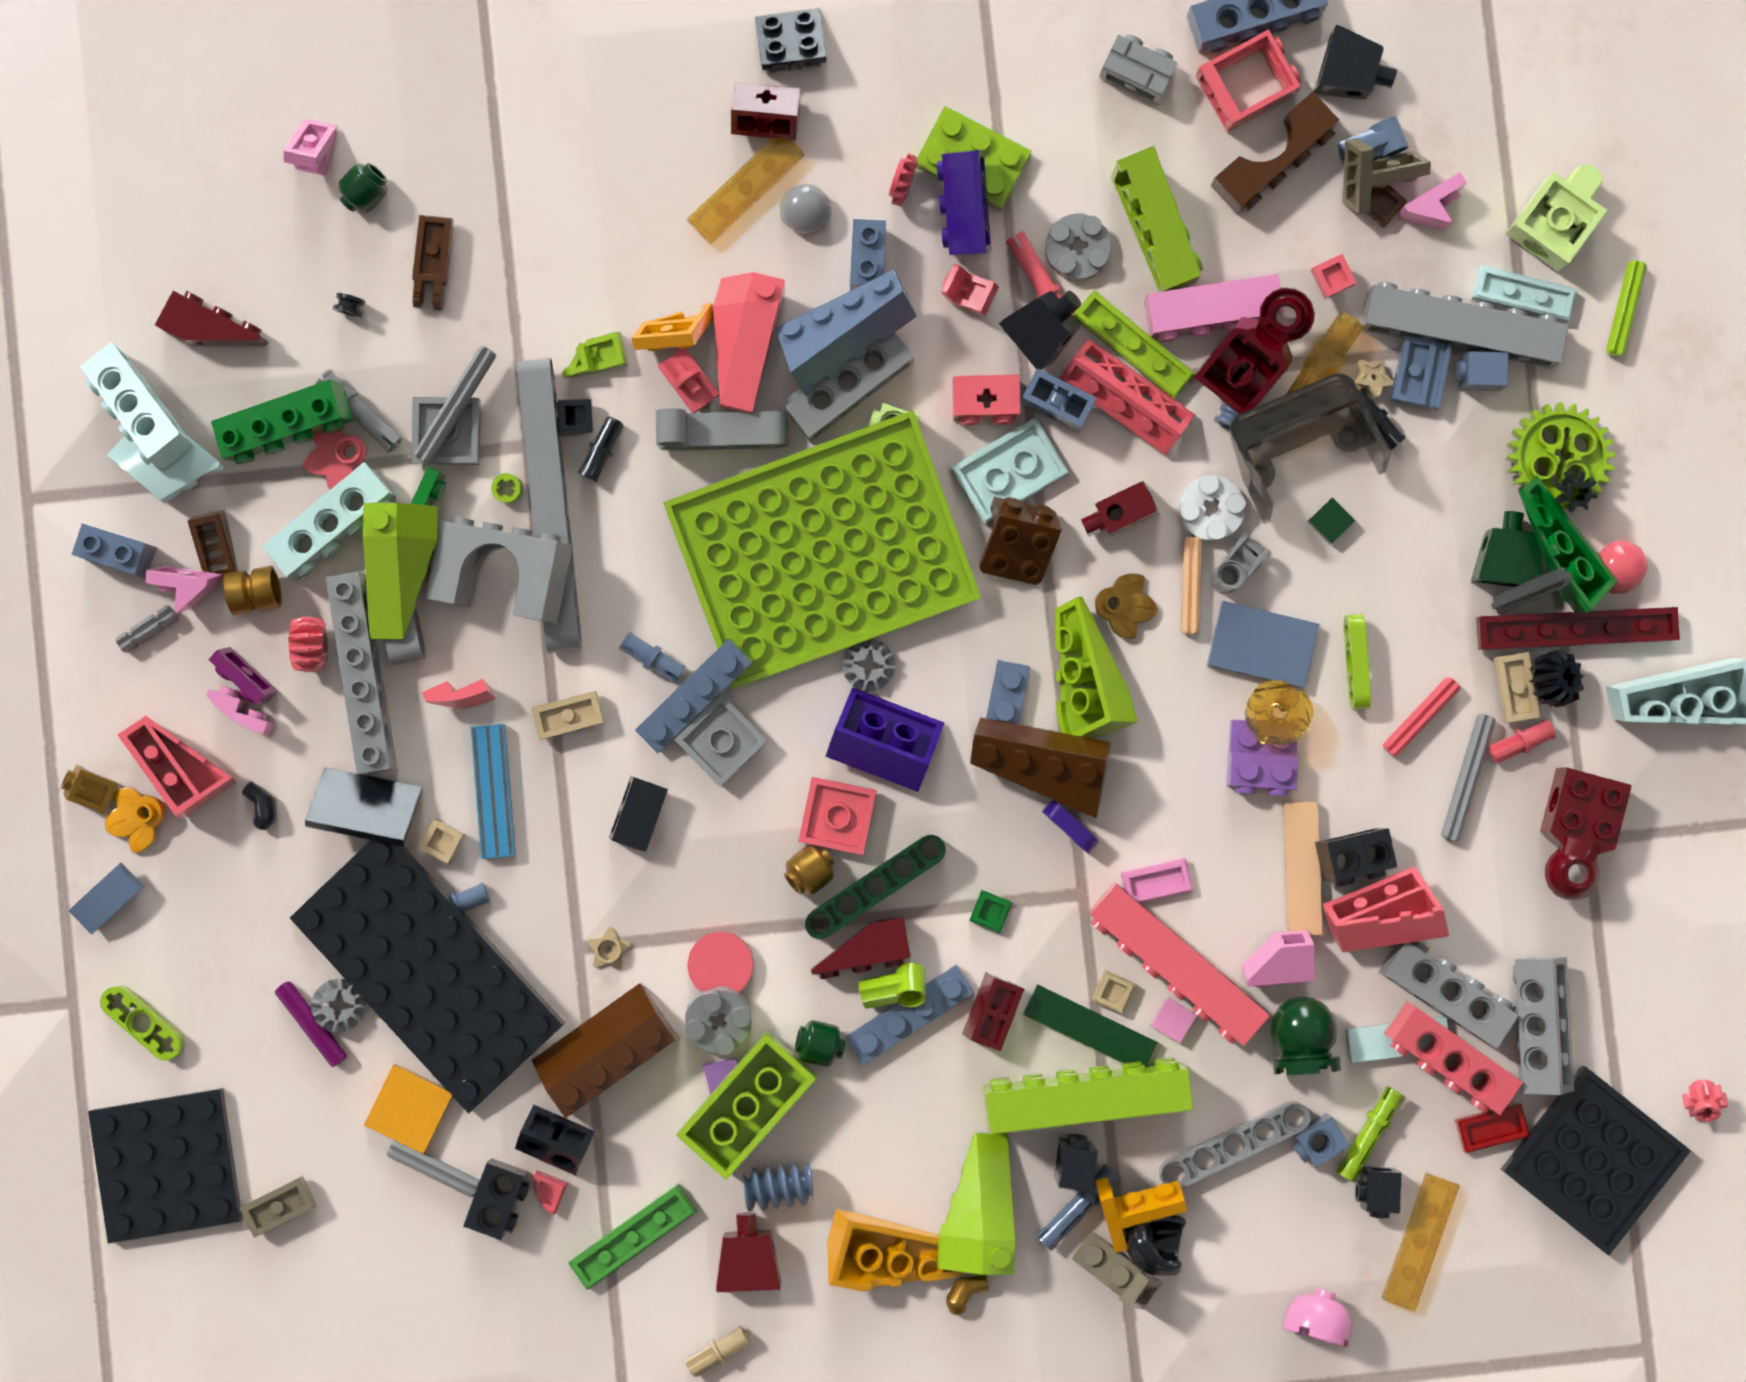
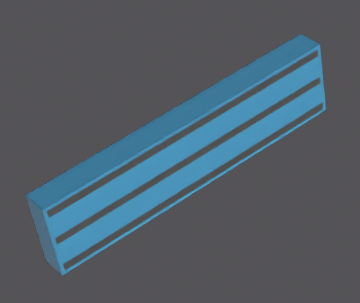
M505 724L471 727L481 859L516 856Z

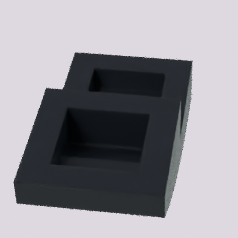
M591 399L558 400L559 434L561 436L593 433Z

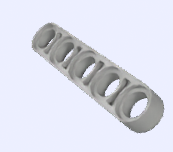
M1297 1101L1286 1102L1168 1158L1159 1167V1178L1162 1183H1170L1166 1180L1165 1171L1171 1165H1179L1184 1172L1182 1180L1179 1181L1180 1187L1183 1189L1303 1132L1310 1124V1112L1303 1104ZM1291 1108H1299L1303 1112V1120L1297 1126H1290L1286 1122V1113ZM1262 1122H1269L1273 1126V1135L1268 1140H1260L1256 1137V1127ZM1233 1136L1240 1137L1244 1144L1242 1151L1235 1155L1229 1154L1225 1148L1226 1141ZM1204 1150L1211 1152L1214 1158L1213 1164L1207 1169L1197 1167L1195 1163L1197 1154Z

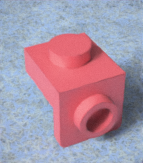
M954 264L951 272L944 279L941 294L952 305L986 316L999 286L993 281L967 273L962 266Z

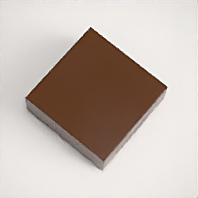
M1389 185L1384 188H1375L1371 193V209L1367 214L1385 228L1406 204L1407 200Z

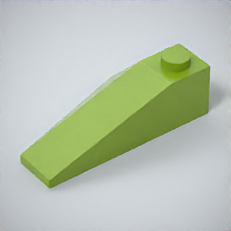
M1076 597L1056 608L1055 648L1060 652V671H1056V682H1060V702H1056V715L1061 733L1096 738L1116 733L1137 723L1130 691L1083 597Z

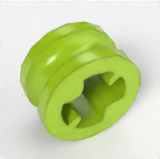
M508 473L500 474L492 482V494L500 502L514 503L522 496L523 484L515 475ZM502 481L507 483L514 482L515 487H512L515 492L512 496L508 494L501 496L499 490L503 488L499 486Z

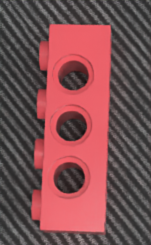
M1406 1001L1384 1033L1393 1040L1389 1045L1405 1057L1411 1052L1420 1059L1416 1064L1432 1076L1438 1071L1446 1077L1443 1084L1459 1095L1465 1090L1473 1096L1469 1102L1486 1114L1489 1109H1492L1501 1115L1523 1084L1521 1080L1408 1001ZM1429 1034L1431 1037L1430 1044L1424 1049H1419L1420 1039L1424 1035ZM1456 1053L1457 1061L1455 1065L1446 1068L1447 1057ZM1483 1072L1484 1078L1482 1083L1473 1087L1472 1080L1477 1073Z

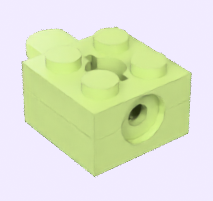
M1582 165L1576 168L1567 180L1552 172L1541 183L1505 234L1559 272L1571 262L1608 211L1593 200L1603 182L1600 171L1591 165Z

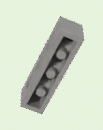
M896 333L882 342L879 340L874 341L869 345L865 355L858 360L852 357L838 367L840 373L830 380L827 377L820 380L814 385L816 390L807 397L800 388L787 398L789 404L785 406L786 412L809 442L817 438L914 363V356ZM869 355H878L882 358L883 364L878 369H870L865 365L864 361ZM849 374L854 376L857 380L855 387L848 390L841 388L838 381L843 375ZM820 394L827 395L831 399L829 407L823 410L815 408L812 404L813 399Z
M1419 941L1396 944L1378 972L1487 1045L1498 1049L1519 1016L1511 1010L1513 1004L1498 994H1495L1492 998L1482 990L1485 985L1470 975H1467L1464 979L1456 974L1455 970L1457 967L1443 957H1439L1436 961L1426 953L1429 948ZM1425 963L1428 966L1429 974L1425 980L1418 981L1415 977V969L1419 964ZM1454 982L1457 988L1456 994L1453 998L1447 1000L1443 995V988L1447 983ZM1481 1000L1484 1004V1012L1480 1017L1474 1018L1471 1013V1007L1476 1001Z
M1524 957L1515 959L1512 976L1517 987L1514 1011L1519 1015V1032L1516 1037V1045L1520 1051L1521 1059L1518 1079L1523 1082L1522 1094L1563 1095L1573 1092L1574 1074L1567 957ZM1537 984H1539L1543 989L1544 994L1542 999H1540L1536 994ZM1539 1017L1545 1023L1544 1033L1538 1027ZM1541 1051L1547 1057L1546 1066H1544L1540 1061L1539 1056Z

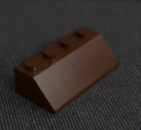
M640 982L532 1059V1062L546 1092L566 1119L670 1045L679 1036Z

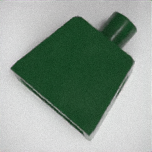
M1504 511L1502 529L1491 528L1485 531L1471 582L1516 587L1542 575L1541 551L1534 532L1522 531L1524 513Z

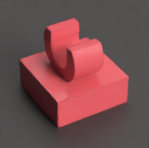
M1343 253L1311 269V273L1324 299L1351 288L1357 283Z

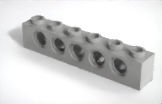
M352 572L325 577L357 774L367 775L396 770L398 768L377 639H370L366 575L361 572Z

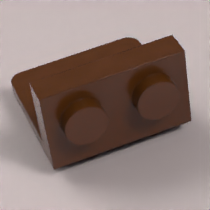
M994 497L990 506L994 526L979 563L980 571L985 574L1033 585L1041 583L1062 532L1056 511L1046 505L1032 506L1024 504L1012 497H1006L1005 499Z

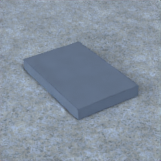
M1222 601L1207 666L1298 688H1305L1319 624Z

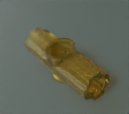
M1339 313L1322 340H1318L1303 362L1304 367L1286 392L1285 396L1291 402L1306 410H1309L1314 405L1327 382L1333 380L1346 361L1345 355L1364 329L1359 320L1349 314Z

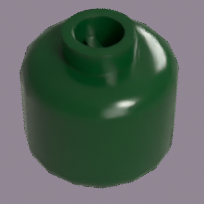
M361 163L355 164L338 182V189L342 195L339 199L352 212L358 209L368 213L387 195V178L371 163L366 165Z
M810 1020L806 1026L799 1027L794 1050L799 1052V1057L803 1062L829 1067L833 1064L835 1058H842L846 1040L840 1038L838 1026Z

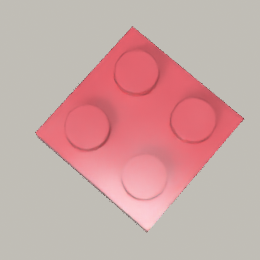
M812 777L798 842L863 855L877 790Z

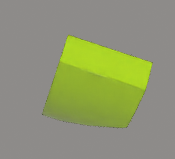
M616 331L588 339L584 344L579 342L575 349L577 352L568 368H564L562 374L564 378H572L628 365L621 333Z

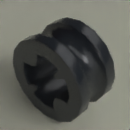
M336 293L338 303L333 305L332 309L334 311L352 317H362L363 313L360 311V307L365 305V300L345 293Z

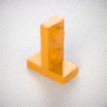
M1108 1177L1095 1180L1115 1253L1127 1250L1123 1228L1187 1212L1179 1181L1163 1183L1156 1187L1129 1192L1114 1198Z

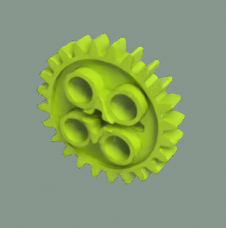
M1559 402L1555 405L1553 412L1551 406L1546 404L1542 407V414L1535 409L1529 413L1531 420L1524 417L1519 421L1524 430L1515 428L1511 431V434L1517 438V441H1510L1506 444L1507 447L1514 450V453L1507 455L1505 460L1512 461L1515 465L1507 470V473H1517L1518 478L1512 483L1513 486L1522 483L1525 486L1532 478L1538 476L1552 496L1556 498L1561 492L1552 484V477L1556 473V482L1561 483L1565 478L1563 472H1567L1568 468L1576 472L1582 469L1585 472L1584 481L1588 478H1594L1599 484L1610 482V479L1603 473L1615 469L1613 465L1607 463V460L1615 457L1616 453L1607 451L1606 448L1614 443V440H1604L1603 435L1609 429L1608 427L1601 429L1596 427L1600 420L1599 416L1592 420L1587 419L1589 409L1586 408L1577 414L1576 404L1573 403L1565 411L1563 402ZM1567 428V429L1569 430V434H1568V437L1565 439V442H1564V438H1565L1564 429ZM1543 429H1548L1553 433V444H1548L1543 440ZM1575 437H1580L1585 441V452H1580L1575 448ZM1561 450V456L1566 458L1561 463H1559L1560 457L1555 455V452ZM1536 460L1546 465L1547 472L1545 476H1540L1535 472L1534 463ZM1596 483L1591 489L1598 495L1602 490ZM1578 485L1572 488L1574 496L1579 494ZM1566 501L1563 504H1559L1562 509L1566 508L1568 501Z

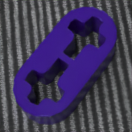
M1052 800L1042 810V813L1087 854L1099 843L1084 826L1055 800Z

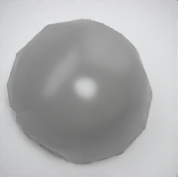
M796 185L784 194L780 202L781 219L796 233L814 234L826 226L831 216V202L828 196L814 185Z

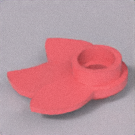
M323 431L314 434L313 442L318 447L308 455L302 467L315 475H326L328 488L332 489L354 471L355 467L363 463L367 454L366 446L360 438L353 435H344L342 431L325 434ZM351 446L355 447V455L347 458L345 455L346 449Z

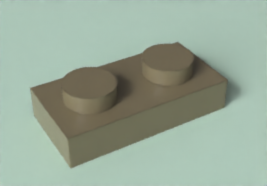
M301 1176L241 1206L240 1210L255 1238L315 1208L317 1204L304 1177Z

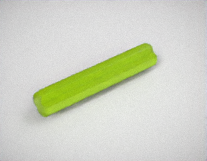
M1631 260L1627 264L1606 348V353L1609 355L1622 357L1626 353L1647 269V264L1644 262Z

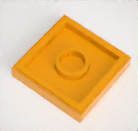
M393 1064L364 1126L424 1154L452 1099V1094L443 1086L404 1067Z

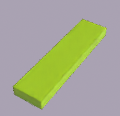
M1095 290L1074 313L1075 319L1173 399L1194 376L1195 373Z

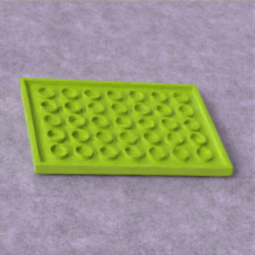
M914 410L663 502L717 649L731 638L753 661L731 683L732 689L982 598Z

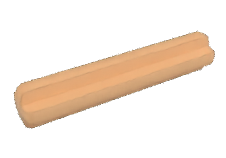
M1186 537L1183 540L1181 632L1183 634H1198L1200 632L1202 539L1199 537Z

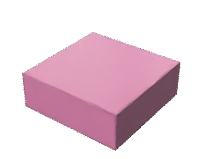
M1167 997L1150 1026L1176 1042L1181 1043L1197 1015Z

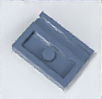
M1404 335L1390 401L1438 410L1441 404L1452 344Z

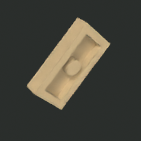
M1529 652L1493 658L1504 723L1540 718L1537 695H1533L1534 685L1529 682L1533 679L1529 669L1532 667Z
M597 691L531 708L539 740L605 723Z

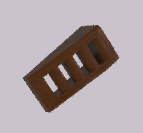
M215 511L189 519L187 522L202 571L223 574V579L226 573L237 572L238 567L225 511ZM215 523L216 529L203 531L204 525ZM219 536L220 542L206 545L205 539ZM223 549L224 555L209 558L208 552ZM227 563L228 568L216 571L211 569V565Z

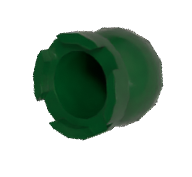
M1304 996L1288 999L1280 1005L1272 1017L1270 1029L1273 1043L1282 1053L1280 1059L1273 1060L1274 1074L1283 1073L1284 1068H1286V1075L1321 1074L1320 1069H1328V1066H1331V1072L1341 1071L1340 1056H1333L1330 1052L1336 1042L1337 1025L1334 1015L1329 1008L1315 998Z

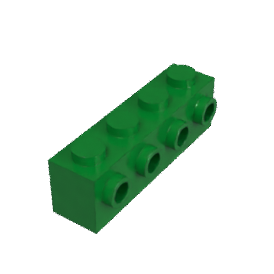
M329 379L212 420L211 424L221 458L235 461L237 465L254 461V455L263 452L265 454L281 452L285 449L284 445L291 442L295 444L310 442L314 440V434L323 431L325 434L339 432L344 429L343 424L352 422L354 419L343 383Z

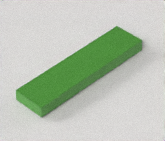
M676 1184L575 1256L568 1264L584 1287L589 1290L694 1215L697 1209L680 1185Z

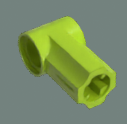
M905 963L897 967L896 973L862 979L859 982V993L864 1008L868 1009L899 1003L904 1007L921 1006L926 1001L925 968L918 963Z

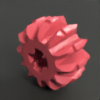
M312 616L293 619L290 623L288 637L289 660L291 661L292 668L303 672L324 670L328 661V639L325 622L321 618H314Z

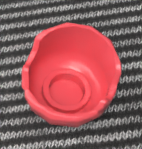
M1613 541L1598 554L1617 579L1615 585L1608 591L1612 594H1625L1637 587L1646 575L1648 562L1644 552L1640 547L1629 541Z

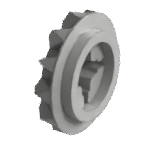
M869 639L852 645L847 649L842 662L843 673L847 681L856 689L866 692L876 691L886 686L892 679L895 671L894 656L884 643ZM869 651H872L873 662L882 665L883 668L872 669L867 680L865 679L864 668L855 665L854 662L865 661Z
M345 979L329 980L322 984L316 990L311 1002V1010L315 1021L322 1028L331 1032H345L355 1027L361 1021L366 1007L365 1000L356 992L353 985L351 986ZM338 991H342L343 1002L348 1003V1005H354V1007L343 1009L338 1020H335L334 1009L323 1004L335 1001Z

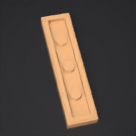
M1318 802L1283 803L1287 931L1308 930L1310 935H1323L1321 872L1315 842L1319 841Z

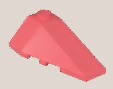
M755 272L721 278L713 305L720 407L753 414L785 297L784 279Z

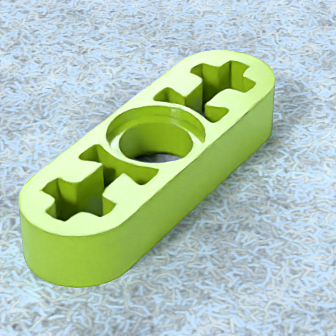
M1363 614L1345 615L1344 641L1349 703L1351 710H1366L1371 707V687L1365 618Z
M119 985L110 987L103 992L100 999L102 1010L156 1058L170 1060L182 1053L185 1046L182 1034L131 989ZM122 994L124 996L121 1000L123 1005L127 1008H132L135 1004L137 1008L131 1011L125 1019L123 1016L128 1011L121 1006L113 1008L114 999L111 997L112 995ZM139 1013L148 1015L151 1020V1026L146 1032L138 1031L134 1025L135 1017ZM160 1026L162 1030L157 1034L163 1039L171 1037L174 1040L171 1043L174 1050L164 1052L161 1049L164 1043L158 1037L152 1038L151 1041L148 1037L153 1035Z

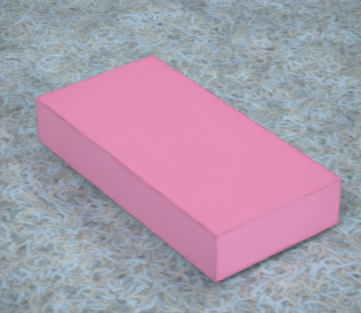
M1186 858L1121 872L1124 890L1139 903L1193 891Z

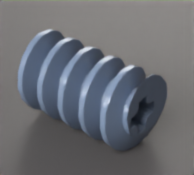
M809 1162L805 1163L803 1173L799 1172L796 1164H792L789 1174H786L782 1165L778 1166L776 1175L772 1174L769 1166L765 1167L763 1177L759 1176L756 1168H752L750 1178H746L743 1173L745 1202L749 1212L754 1210L756 1201H758L762 1210L767 1209L769 1200L772 1201L775 1209L781 1207L783 1198L789 1208L794 1206L796 1197H798L802 1206L807 1205L809 1196L814 1201L812 1172Z

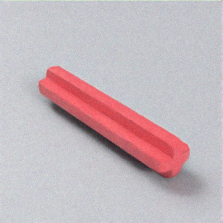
M1451 677L1445 678L1383 743L1385 751L1393 757L1398 756L1460 691V685Z

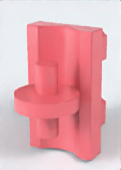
M679 349L673 356L657 366L691 413L698 412L719 396L717 390L686 349Z

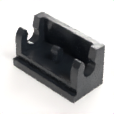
M630 776L608 838L614 842L646 852L668 789Z

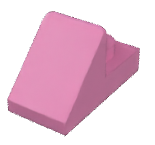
M305 119L283 151L284 162L294 164L297 170L326 175L337 133V126Z
M1461 172L1406 204L1397 214L1401 220L1446 230L1452 224V220L1444 207L1461 197L1459 191L1467 182Z
M162 565L146 570L145 583L158 585V590L176 591L175 613L178 614L193 608L222 582L223 574Z

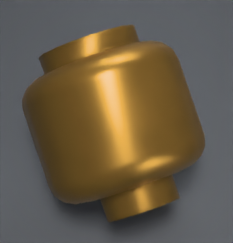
M805 846L786 862L787 872L784 874V877L792 889L799 895L802 893L814 895L833 879L834 872L831 866L834 864V860L824 848L818 850L813 846Z

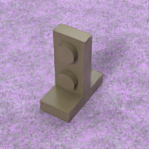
M1358 138L1345 140L1343 203L1358 214L1370 212L1372 188H1384L1388 183L1397 181L1412 182L1417 177L1430 175L1431 162L1415 151L1373 159V148Z
M1094 1232L1089 1233L1072 1257L1073 1261L1120 1296L1119 1300L1129 1308L1144 1310L1163 1283L1154 1275L1141 1271L1120 1252L1115 1253L1114 1248Z

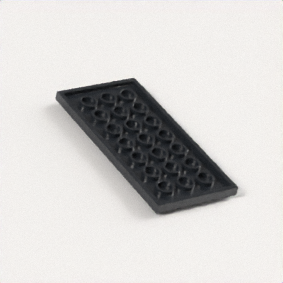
M370 840L290 917L291 921L351 986L353 985L356 992L361 995L366 1003L442 1086L452 1094V1097L468 1114L566 1023L403 846Z

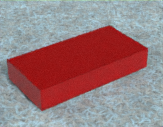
M1520 1103L1508 1105L1501 1115L1493 1110H1489L1487 1114L1481 1112L1455 1119L1462 1149L1465 1153L1524 1139L1530 1134L1524 1110Z

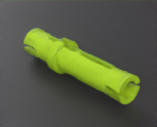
M1386 1085L1373 1110H1369L1366 1114L1368 1118L1343 1162L1337 1168V1173L1354 1183L1356 1182L1386 1129L1391 1128V1120L1406 1096Z

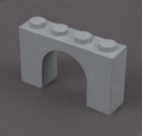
M455 517L454 523L441 520L425 599L470 607L476 576L481 563L493 551L507 548L515 557L519 568V582L512 615L557 624L572 545L560 542L561 536L542 532L541 538L531 536V530L512 527V531L509 533L502 531L503 525L483 522L481 528L474 526V520Z

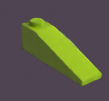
M363 503V545L370 639H405L422 582L425 580L428 572L427 567L433 550L435 551L438 542V506L405 503Z
M974 1133L961 1168V1179L956 1193L952 1194L949 1203L951 1207L945 1223H942L939 1231L937 1268L980 1275L1014 1274L1015 1228L1008 1134Z

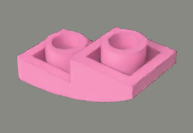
M220 686L219 691L208 689L206 696L229 718L255 732L272 735L275 723L266 720L267 714L248 708L247 713H244L248 701L239 698L240 693L238 690L225 686Z

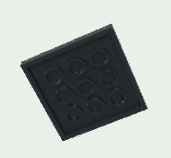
M1582 1065L1574 1075V1091L1556 1097L1531 1129L1529 1136L1524 1138L1500 1170L1609 1256L1691 1150L1590 1069Z
M223 1088L88 1111L107 1243L236 1223L243 1220Z

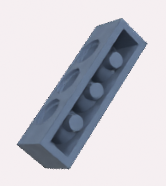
M1207 0L1191 5L1187 19L1198 52L1208 50L1209 53H1216L1227 48L1229 43L1239 40L1242 44L1268 29L1271 31V34H1276L1287 30L1290 24L1302 21V24L1312 23L1321 18L1328 5V1L1294 0L1297 7L1289 9L1283 5L1282 0ZM1260 8L1265 12L1266 17L1256 18L1252 15L1250 9ZM1223 17L1230 18L1234 22L1235 27L1225 28L1220 24L1219 19Z

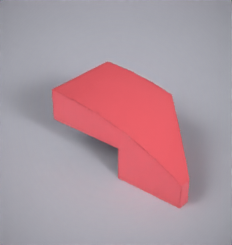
M484 679L459 690H455L446 681L422 692L425 701L428 703L461 709L478 706L496 699L491 687Z

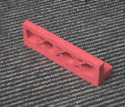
M1089 338L1075 354L1059 378L1096 397L1094 405L1164 455L1169 452L1195 415ZM1086 352L1097 358L1099 363H1095L1086 357ZM1114 374H1119L1125 378L1126 382H1121ZM1141 393H1146L1153 401H1148L1142 397ZM1168 412H1172L1183 420L1181 424L1170 417Z

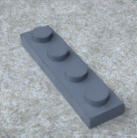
M729 638L647 717L635 731L658 754L753 661Z
M955 964L926 983V1001L921 1006L904 1007L899 1003H895L846 1035L845 1039L861 1064L865 1065L974 994V991Z

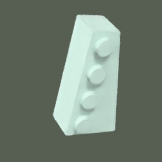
M1733 657L1606 686L1611 717L1620 721L1746 724V659Z

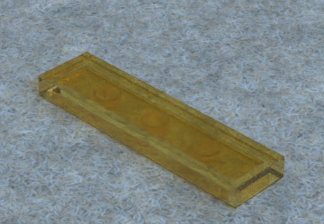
M772 138L687 218V222L711 245L802 159L804 152L792 140Z
M1428 1172L1425 1173L1381 1297L1384 1301L1414 1312L1416 1311L1456 1198L1459 1184Z

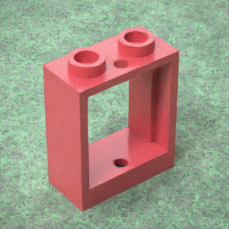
M1269 29L1201 65L1195 77L1226 132L1294 97L1301 87L1299 84L1301 79L1297 69L1293 65L1289 66L1283 56L1285 50L1282 42L1278 37L1273 38ZM1261 50L1282 90L1240 112L1218 73Z

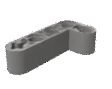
M678 408L656 410V445L660 450L666 451L783 448L788 446L787 413L782 411H755L753 414L744 412L687 413L686 410Z

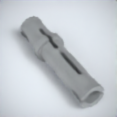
M331 369L321 375L324 378L323 380L319 378L316 382L318 384L330 379L343 383ZM343 383L353 419L387 453L391 452L397 447L395 443L399 444L402 437L393 431L358 397L359 393L354 388L349 389Z

